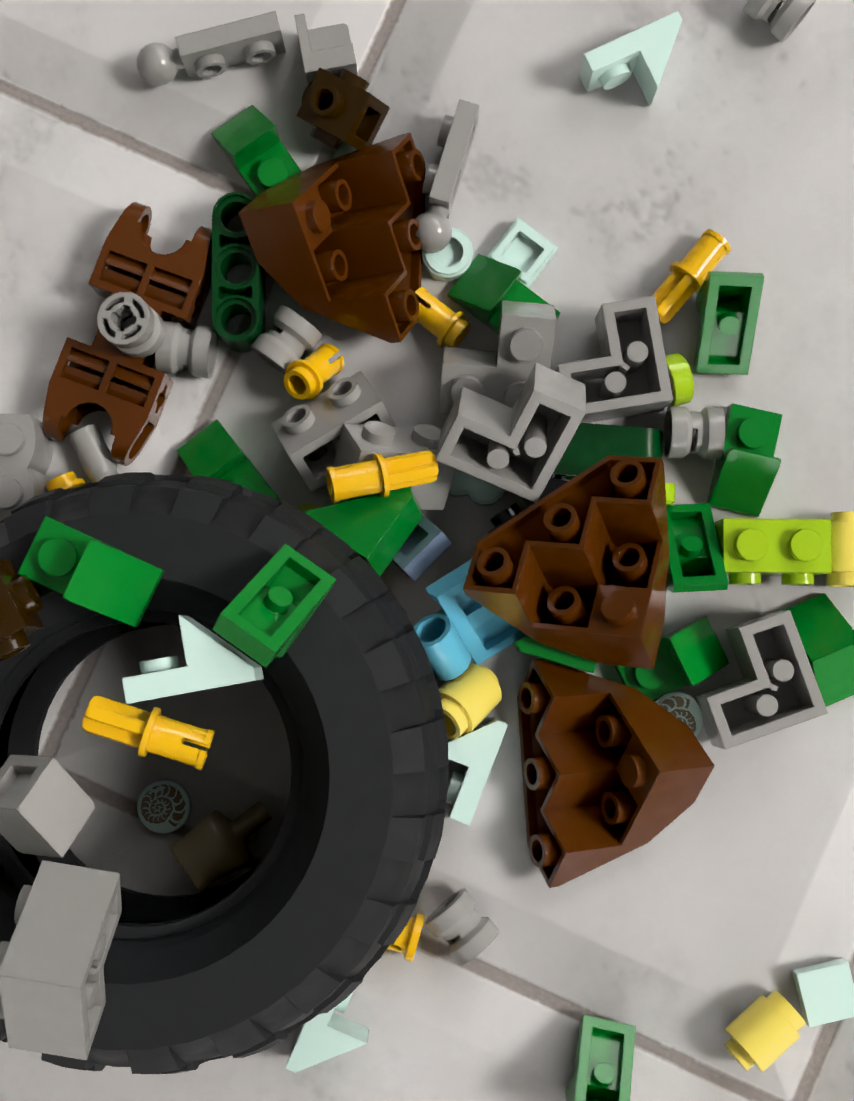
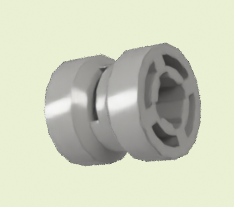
M748 0L743 11L754 20L763 19L770 25L771 34L781 42H784L802 22L816 0Z
M118 292L109 296L101 304L97 314V325L100 333L121 352L133 358H144L154 354L161 347L165 338L164 322L158 313L140 296L131 292ZM132 315V317L128 318L126 321H123V319H125L127 316Z
M281 305L272 317L273 328L269 329L267 333L259 334L250 347L263 360L285 375L287 366L294 360L300 359L305 350L314 349L323 336L305 318L292 309Z
M163 321L165 325V338L161 347L155 352L156 370L166 374H175L179 370L185 371L188 366V370L194 377L210 379L215 369L218 335L214 327L199 325L191 333L189 329L183 328L179 322Z
M669 406L667 408L664 421V452L666 458H684L688 453L699 454L702 459H721L725 444V415L722 407H705L700 412H690L686 407Z
M465 888L444 901L425 921V925L435 937H443L449 943V954L459 966L465 965L478 956L492 943L499 933V929L489 917H480L475 910V900Z

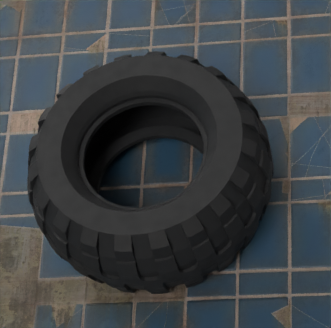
M130 472L105 476L99 482L88 483L76 488L65 490L58 488L37 495L15 507L11 511L12 515L0 522V558L11 560L17 574L45 516L62 522L165 571L138 627H133L63 599V594L30 579L43 603V609L37 613L44 628L27 636L31 644L30 647L8 659L0 661V768L10 755L38 756L42 726L48 709L65 679L88 655L105 643L138 629L172 624L180 626L179 615L193 618L262 667L264 679L261 681L272 696L281 715L287 734L291 758V786L286 814L272 848L267 856L255 867L223 886L191 895H152L121 887L122 912L103 966L106 1003L88 1059L81 1060L42 1053L41 1060L61 1067L85 1071H102L105 1066L131 1067L132 1074H175L197 1070L200 1064L210 1060L221 1059L231 1055L233 1058H244L267 1050L287 1039L290 1032L310 1021L318 1014L328 1013L344 1001L363 982L366 973L382 957L389 945L394 944L406 927L429 876L441 841L448 793V738L440 692L426 651L405 610L372 567L342 539L308 514L265 494L219 478L198 475L187 477L181 475H155L151 472ZM286 543L337 580L284 656L281 658L275 657L266 668L212 629L220 613ZM0 834V942H10L16 928L14 914L19 893L25 884L33 885L42 860L87 867L70 849H68L63 858L23 854L18 852ZM0 1019V1041L6 1043L8 1040L4 1019Z

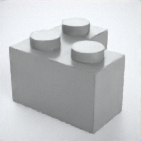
M655 295L603 303L595 317L601 358L558 364L555 370L586 384V414L581 423L663 411L673 401Z
M502 300L496 351L445 347L438 414L449 415L462 387L512 408L535 363L551 369L557 320L554 305Z
M535 363L512 408L462 387L441 430L436 460L536 503L586 414V384Z
M790 610L772 612L725 629L743 679L694 696L701 708L703 722L712 746L725 750L828 714Z
M42 860L33 885L25 884L22 887L15 907L14 921L16 928L10 942H0V1019H4L9 1048L81 1060L88 1059L106 1003L103 966L122 912L120 873Z

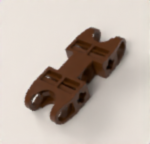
M133 202L123 211L106 237L88 284L99 296L108 298L118 292L134 293L153 308L163 321L179 322L183 327L194 330L212 285V229L201 226L194 234L192 241L186 240L183 246L176 252L166 255L157 254L151 251L152 237L148 235L152 220L151 207ZM132 315L127 316L125 319H123V321H126L128 318L132 317ZM99 328L92 346L67 337L48 385L43 413L44 435L58 442L63 441L73 424L79 425L81 420L89 413L95 411L107 412L112 423L110 434L115 436L111 449V460L123 466H128L137 458L156 429L174 382L165 373L152 368L155 362V353L144 358L128 356L111 344L100 333Z

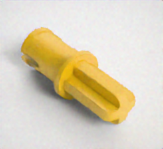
M710 229L705 230L701 235L702 237L680 262L674 261L670 265L671 273L652 294V296L655 295L660 324L665 325L669 323L692 294L699 292L708 272L713 271L724 256L728 255L731 251V246L719 233Z
M430 450L383 458L381 453H376L373 455V460L337 467H326L325 475L328 493L333 503L379 493L382 498L388 497L390 490L432 483L437 480L438 463L435 454Z
M100 695L92 697L86 707L82 721V729L85 732L138 748V756L145 757L147 752L194 766L198 770H202L207 751L190 747L183 743L189 742L210 749L215 730L212 729L206 730L161 715V708L156 706L150 712Z

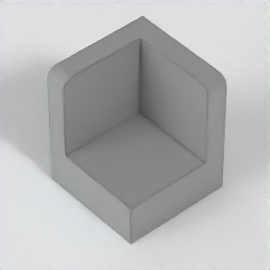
M305 14L294 15L308 84L314 80L319 67L336 76L339 75L342 68L358 76L353 43L351 44L349 29L346 24L342 23L308 30Z
M10 755L0 768V834L20 853L63 858L94 811V802L54 757Z

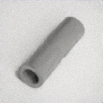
M97 424L84 426L69 435L70 442L87 477L93 483L99 482L105 476L118 474L116 463L111 460V452Z

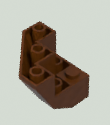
M411 133L401 134L367 146L362 150H356L311 166L263 191L239 212L257 262L303 309L389 343L401 342L419 320V303H421V299L416 296L415 291L421 287L423 258L422 251L420 250L422 243L420 238L416 236V232L419 230V223L416 218L425 212L426 194L422 193L426 167L423 155L416 149Z
M608 455L478 540L463 587L465 594L538 643L600 664L654 670L664 625L669 568V540L663 459Z
M544 659L532 660L517 696L527 846L532 862L535 866L539 867L548 887L552 888L559 887L651 841L695 802L715 765L688 725L636 688Z

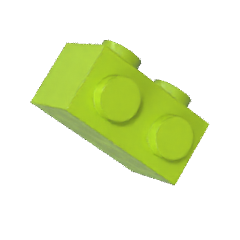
M723 518L714 522L726 574L729 576V585H760L761 576H781V585H814V576L832 573L831 519Z

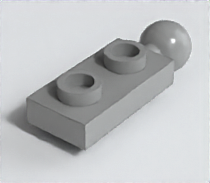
M276 11L177 36L175 39L178 48L171 49L162 43H150L140 50L137 57V69L140 76L147 83L162 86L171 82L176 76L177 71L184 68L189 78L194 76L211 78L224 73L228 67L244 63L251 65L265 64L273 60L276 55L286 52Z
M459 99L454 117L445 115L437 146L444 147L439 165L430 163L422 189L423 194L429 195V207L427 212L420 214L416 218L419 223V230L416 231V236L421 240L420 250L423 252L437 253L443 250L451 240L452 228L448 219L478 125V104Z

